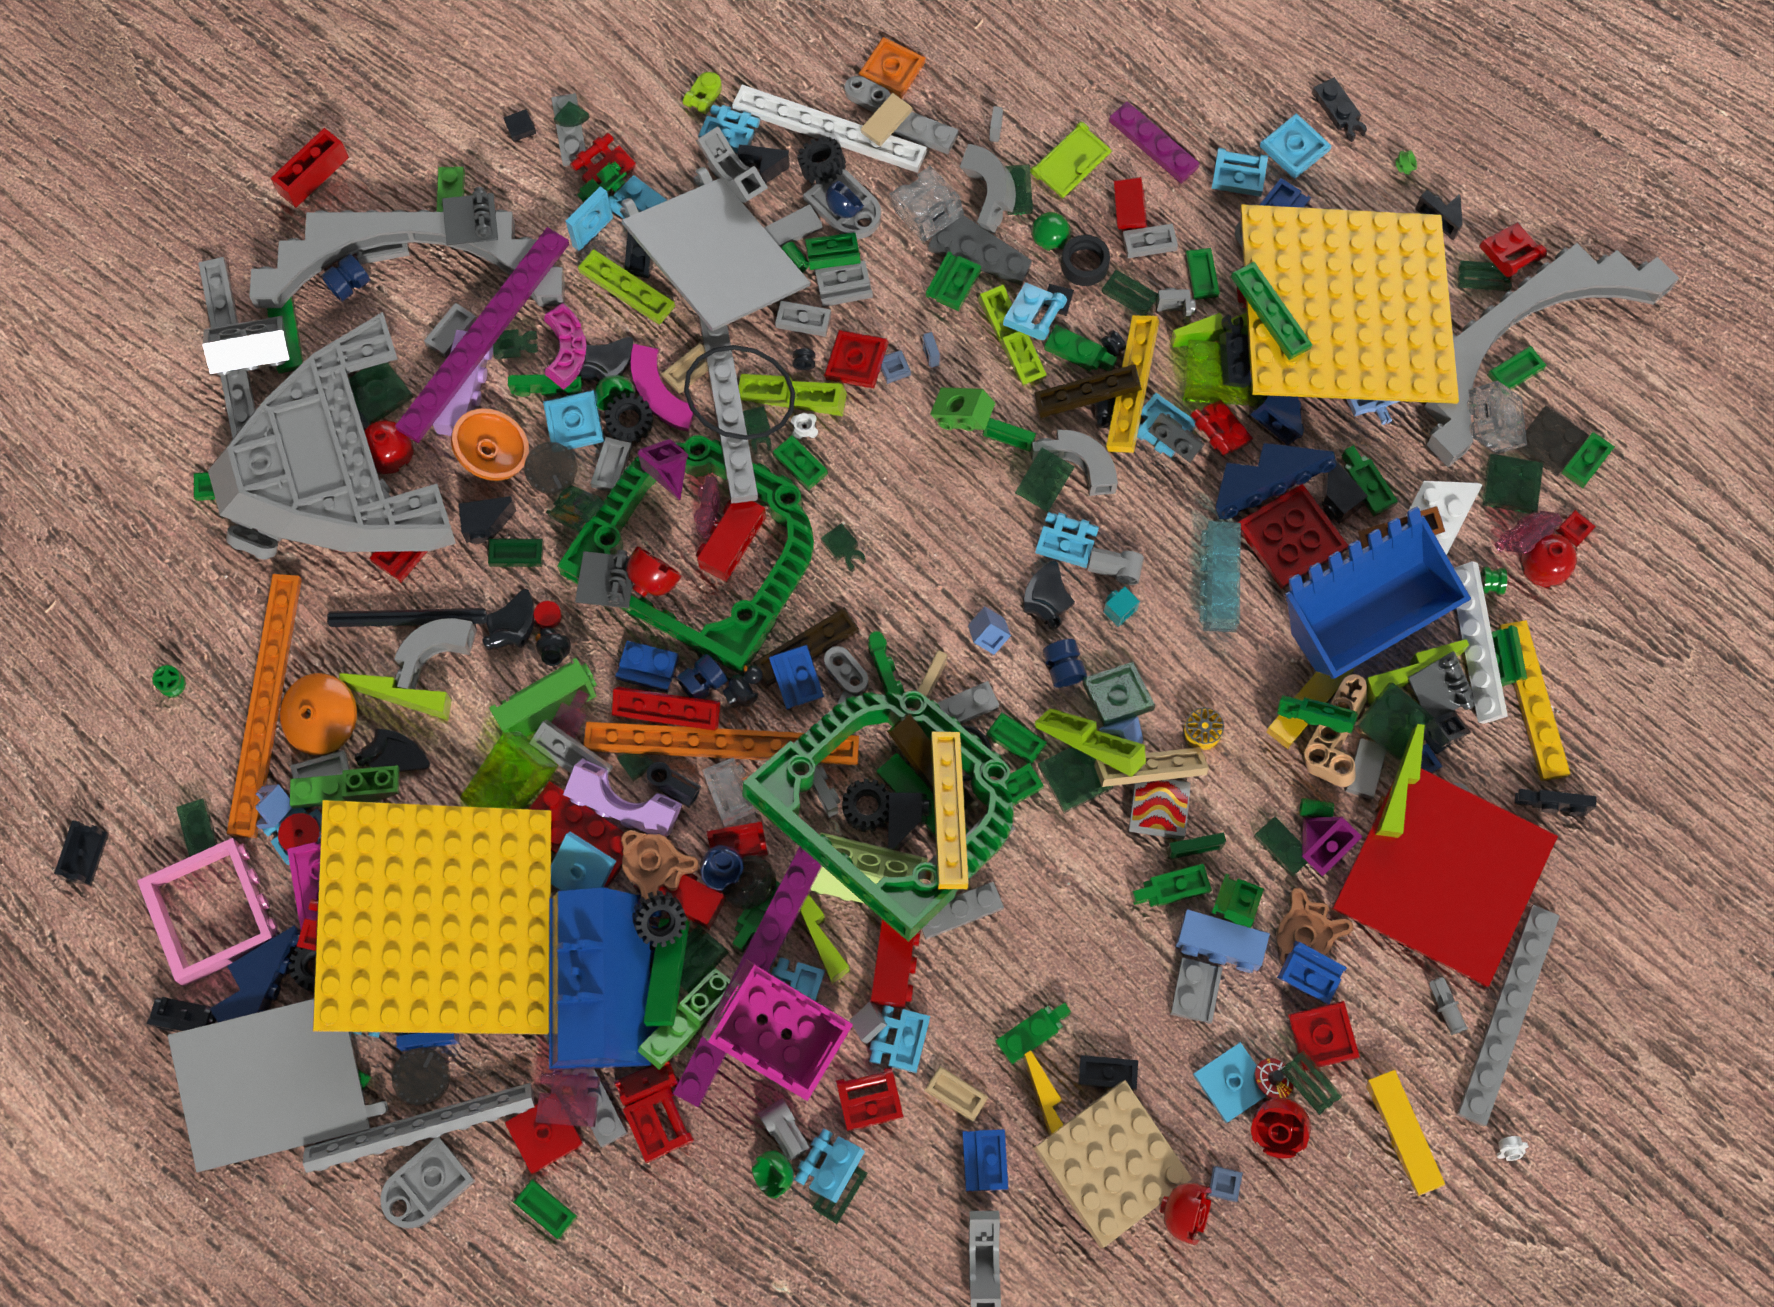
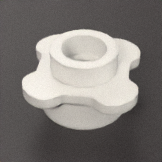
M807 413L793 416L791 418V424L794 425L792 435L797 440L808 436L815 438L818 435V430L815 428L816 416Z
M1519 1136L1501 1139L1498 1142L1500 1152L1497 1153V1158H1506L1507 1161L1518 1160L1526 1153L1525 1149L1529 1147L1528 1143L1522 1142Z

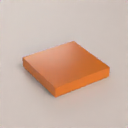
M882 37L858 74L886 88L890 94L894 93L902 99L926 63V57Z

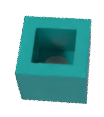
M1126 587L1122 588L1119 592L1114 590L1105 599L1106 604L1103 613L1119 627L1138 610L1140 601Z

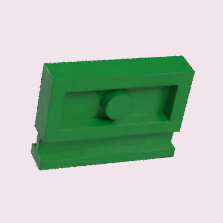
M856 232L805 239L810 270L861 263Z
M948 251L926 290V297L936 299V302L959 312L977 280L982 266L963 257H956Z
M1511 625L1506 629L1493 631L1492 637L1502 687L1516 683V681L1521 679H1527L1518 628Z
M1225 874L1212 913L1216 914L1218 911L1225 914L1224 918L1231 920L1233 923L1251 928L1264 888L1237 878V881L1229 879V874Z

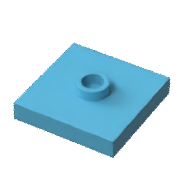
M1296 113L1261 141L1259 147L1292 178L1296 179L1328 153L1332 145Z
M601 186L566 220L572 246L578 251L582 250L613 219L608 193Z
M594 390L543 401L551 448L554 453L562 452L563 449L566 451L604 442L599 408L596 406Z
M569 832L565 835L551 865V884L561 891L602 888L605 886L616 860L574 833Z
M1241 1042L1193 1074L1225 1123H1228L1266 1097L1255 1081L1254 1073L1257 1065Z

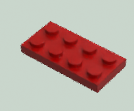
M549 781L528 810L551 811V851L557 854L565 835L572 832L615 859L616 863L604 888H608L622 869L623 844L621 838L625 832L587 806H580L571 802L569 797L563 795L564 790Z

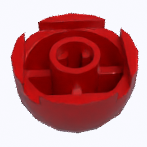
M389 420L377 421L369 425L364 431L377 473H396L400 471L399 468L403 467L405 463L407 465L412 459L414 453L413 441L396 429L395 425L397 422Z
M1543 533L1532 538L1523 548L1520 563L1522 562L1524 568L1523 573L1532 583L1542 587L1561 585L1574 572L1577 563V552L1573 544L1566 537L1557 533Z
M637 546L627 562L628 578L634 583L632 589L644 597L648 593L661 596L670 592L677 585L682 575L661 559L650 555V552Z
M1273 1098L1264 1102L1258 1108L1250 1130L1255 1144L1258 1142L1263 1147L1264 1153L1283 1159L1295 1157L1298 1152L1307 1147L1311 1133V1124L1308 1114L1297 1102L1287 1098Z
M1184 1183L1174 1188L1169 1197H1163L1160 1213L1164 1214V1224L1168 1232L1176 1239L1194 1246L1200 1241L1195 1236L1197 1231L1203 1233L1207 1224L1211 1200L1206 1199V1193H1212L1210 1187L1196 1183Z

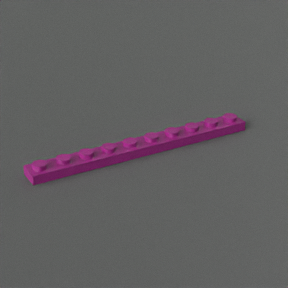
M548 227L544 230L395 425L399 432L417 443L421 441L569 246L567 238Z
M800 846L723 997L746 959L766 971H770L823 866ZM702 1036L673 1094L696 1107H700L727 1053L707 1042L704 1036Z

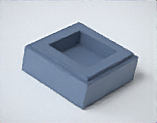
M933 333L923 334L922 347L928 365L931 368L937 367L940 363V353Z
M902 350L884 356L880 370L887 384L911 376L910 368Z
M1213 1166L1209 1184L1212 1193H1208L1207 1196L1238 1202L1243 1172Z

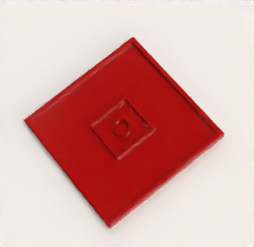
M1421 769L1420 780L1415 784H1408L1403 834L1398 838L1375 835L1394 783L1393 780L1332 909L1485 987H1489L1558 836Z

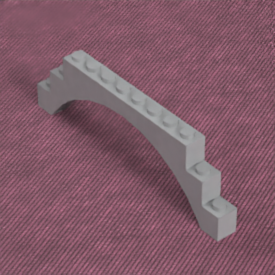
M499 209L495 210L498 240L448 245L449 247L467 251L495 264L508 275H511L537 239L529 237L515 239L513 213ZM318 210L315 213H306L305 240L290 238L285 241H279L277 269L269 266L251 269L249 297L255 308H282L305 282L349 254L352 255L382 245L411 242L447 246L444 212H430L428 210H419L417 212H405L402 210H394L392 212H379L376 210L366 212H353L350 210L327 212ZM553 265L531 294L532 299L538 306H558L564 303L565 277L562 267Z
M1578 243L1570 249L1567 247L1562 249L1555 256L1556 260L1551 264L1549 262L1544 263L1537 270V275L1533 278L1530 276L1526 277L1518 285L1519 289L1515 292L1508 291L1500 299V303L1495 307L1493 305L1489 306L1481 314V318L1478 321L1473 319L1467 323L1460 335L1456 336L1453 334L1459 402L1457 404L1426 403L1424 409L1439 423L1429 433L1431 438L1427 446L1447 467L1451 466L1468 452L1473 443L1470 406L1476 374L1489 348L1511 326L1536 311L1561 302L1584 298H1621L1653 305L1672 290L1679 277L1658 257L1650 263L1647 261L1643 262L1636 269L1618 250L1610 256L1607 254L1603 255L1596 262Z

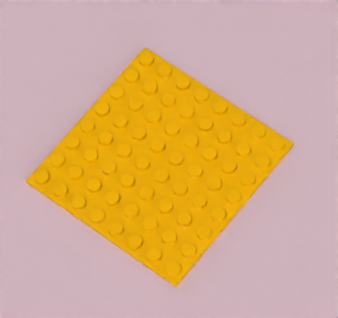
M1241 204L1244 266L1252 262L1256 263L1313 344L1308 351L1288 360L1246 300L1252 395L1453 404L1459 402L1441 215Z
M323 800L313 1032L549 1034L551 811Z

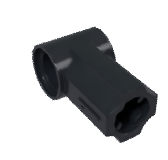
M655 762L647 769L648 784L653 791L661 792L688 808L694 804L701 790L700 785L673 771L663 762ZM657 772H663L667 775L666 779L662 782H655L652 777Z

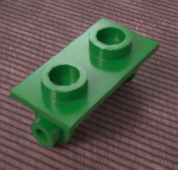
M615 161L612 164L608 163L596 174L602 183L598 185L592 178L579 189L580 192L577 196L584 202L600 186L607 192L611 189L616 192L626 183L623 178L627 173L624 172L620 175L618 173L621 170L620 166Z

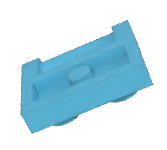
M1218 147L1211 189L1261 197L1268 155L1261 154L1258 157L1228 152L1225 148ZM1224 161H1226V162H1232V163H1238V164H1244V165H1250V166H1256V167H1258V168H1252V167H1245V166L1227 164V163H1224Z
M634 175L613 196L608 197L612 212L622 219H625V217L620 213V209L623 207L621 204L627 198H631L634 201L638 212L667 201V199Z
M1025 282L1007 312L1003 325L1036 339L1045 340L1049 334L1048 328L1059 309L1065 306L1067 298L1062 293L1057 292L1053 294ZM1043 305H1049L1040 324H1033Z

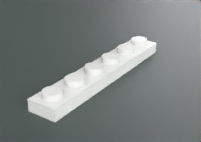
M1471 561L1454 568L1471 597V600L1457 607L1462 640L1467 639L1469 643L1465 650L1472 693L1475 699L1474 704L1478 723L1485 724L1508 717L1479 565Z

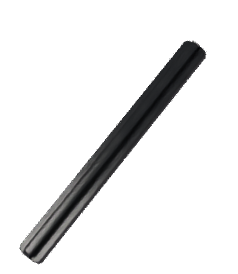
M485 608L330 611L327 614V624L330 627L424 625L435 620L447 618L471 621L473 624H485L487 622V611Z

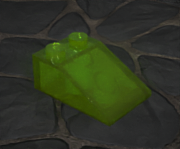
M1188 340L1185 351L1182 400L1209 403L1222 400L1224 404L1257 405L1261 395H1252L1251 383L1245 388L1223 385L1220 343ZM1248 353V357H1249V369H1250V356H1249V353Z
M520 731L503 733L460 796V799L469 807L523 809L542 790L559 765L530 745V740Z

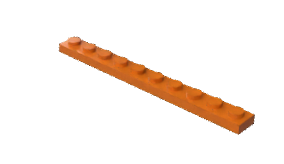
M272 575L226 833L229 836L257 838L259 828L256 826V823L260 820L261 814L255 808L260 801L256 793L262 786L267 784L302 582L301 577L297 575Z
M586 722L584 746L594 752L769 760L789 741L794 743L804 733L719 728L713 731L680 726ZM850 735L820 763L858 765L860 737L858 735Z

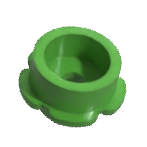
M1411 150L1407 152L1400 151L1398 158L1395 160L1396 167L1399 172L1409 175L1411 171L1417 169L1415 155Z

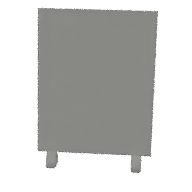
M705 167L697 169L696 173L698 175L694 177V182L700 187L644 211L638 212L631 198L622 201L624 207H621L620 213L625 217L622 220L623 226L711 331L717 330L805 289L811 284L721 178L712 181Z
M314 999L168 1035L196 1172L371 1128L368 1117L384 1114L388 1111L386 1101L369 1105L365 1104L350 1032H313Z

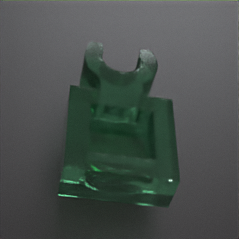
M518 329L504 330L493 344L495 359L521 357V350H526L529 353L538 352L537 344H529L530 340L538 339L537 332L528 331L523 336H520Z
M764 406L743 411L747 435L766 432L770 429ZM768 436L752 439L751 441L754 454H758L757 445L759 443H765L768 451L772 449L771 440Z
M842 523L821 538V543L836 561L843 557L845 558L846 567L849 571H855V566L851 563L853 559H859L862 564L866 563L865 555L859 550H854L858 547V542Z

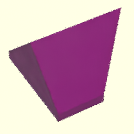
M671 439L640 449L638 457L641 468L678 500H681L686 461L689 454Z
M1343 817L1303 818L1302 857L1321 876H1324L1353 848L1362 836Z

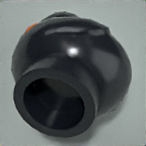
M551 627L543 628L535 637L537 653L546 665L557 666L570 653L571 642L566 635L557 633Z
M744 665V675L736 674L730 678L728 687L723 690V693L733 708L739 705L751 706L758 699V693H754L750 684H756L762 680L763 672L758 666L752 665L748 667Z

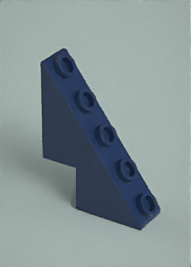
M1262 395L1250 415L1287 446L1303 436L1304 426L1301 420L1299 397Z
M1263 443L1258 466L1226 463L1215 507L1219 519L1233 518L1238 512L1248 507H1256L1263 500L1271 496H1279L1290 487L1304 484L1320 473L1332 471L1336 467L1334 451Z
M295 925L228 965L240 990L210 1008L217 1022L269 1009L271 1002H274L279 996L281 990L279 985L283 976L287 975L290 971L289 964L293 962L290 957L295 952L294 949L297 947L301 932Z

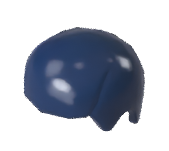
M840 181L834 182L826 191L825 197L829 209L835 215L842 218H852L864 206L860 199Z
M718 845L709 849L700 863L703 882L709 888L718 891L724 890L727 885L736 884L744 869L742 856L733 847Z

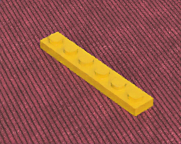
M1132 315L1122 368L1133 364L1136 365L1142 390L1116 397L1106 445L1108 452L1134 453L1159 326L1158 316Z
M1527 620L1502 624L1498 627V630L1506 629L1511 625L1518 628L1527 679L1518 680L1513 684L1540 780L1547 781L1568 777L1570 770Z
M932 732L931 751L938 889H967L969 883L960 732Z

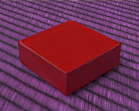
M1574 510L1556 531L1566 537L1577 548L1596 526L1578 511Z

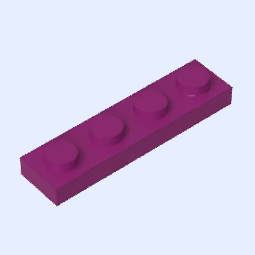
M1125 102L1110 116L1109 122L1181 184L1199 168L1200 163L1129 102Z

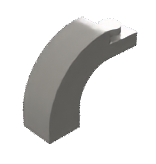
M718 126L695 140L707 158V165L717 179L721 178L741 202L749 201L768 188L756 167H747L737 157Z
M968 144L960 168L969 177L986 181L987 196L977 223L988 232L995 234L997 227L1002 222L1003 211L1013 212L1016 199L1014 180L1009 170L992 152L983 147Z
M1057 430L1056 440L1042 438L1037 440V442H1032V462L1051 460L1073 462L1086 475L1089 496L1116 493L1118 481L1113 460L1106 449L1090 436L1072 430Z
M447 618L426 623L414 630L400 645L394 658L399 667L402 668L398 670L396 675L397 687L416 689L424 664L438 653L455 652L470 655L477 632L473 623L461 619Z
M969 1211L970 1307H1001L999 1211Z

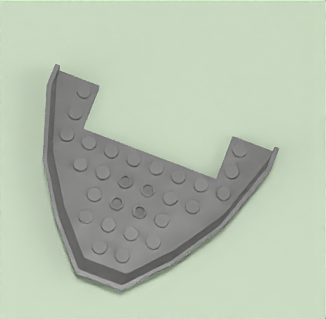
M383 312L313 353L260 404L208 470L220 516L278 538L343 552L432 551L456 544L437 484L386 499L381 488L347 373L398 359Z

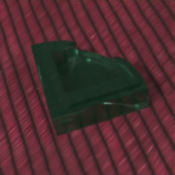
M568 101L555 116L554 122L563 127H575L586 122L590 116L588 112Z
M627 753L617 757L618 762L633 782L644 775L648 767L654 763L649 757L639 754Z

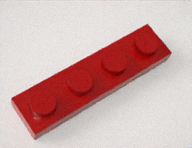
M623 687L613 689L612 716L713 731L719 727V701Z

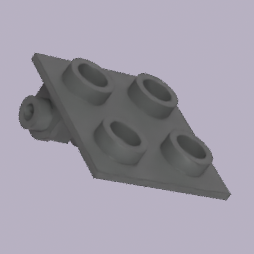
M476 187L470 196L442 198L447 246L498 240L494 193L487 194L483 187Z
M617 550V554L614 555L583 552L575 603L629 609L633 582L628 578L627 562L630 556H627L628 552Z
M1454 651L1408 677L1427 723L1459 707H1463L1464 710L1474 707L1473 702L1475 699Z

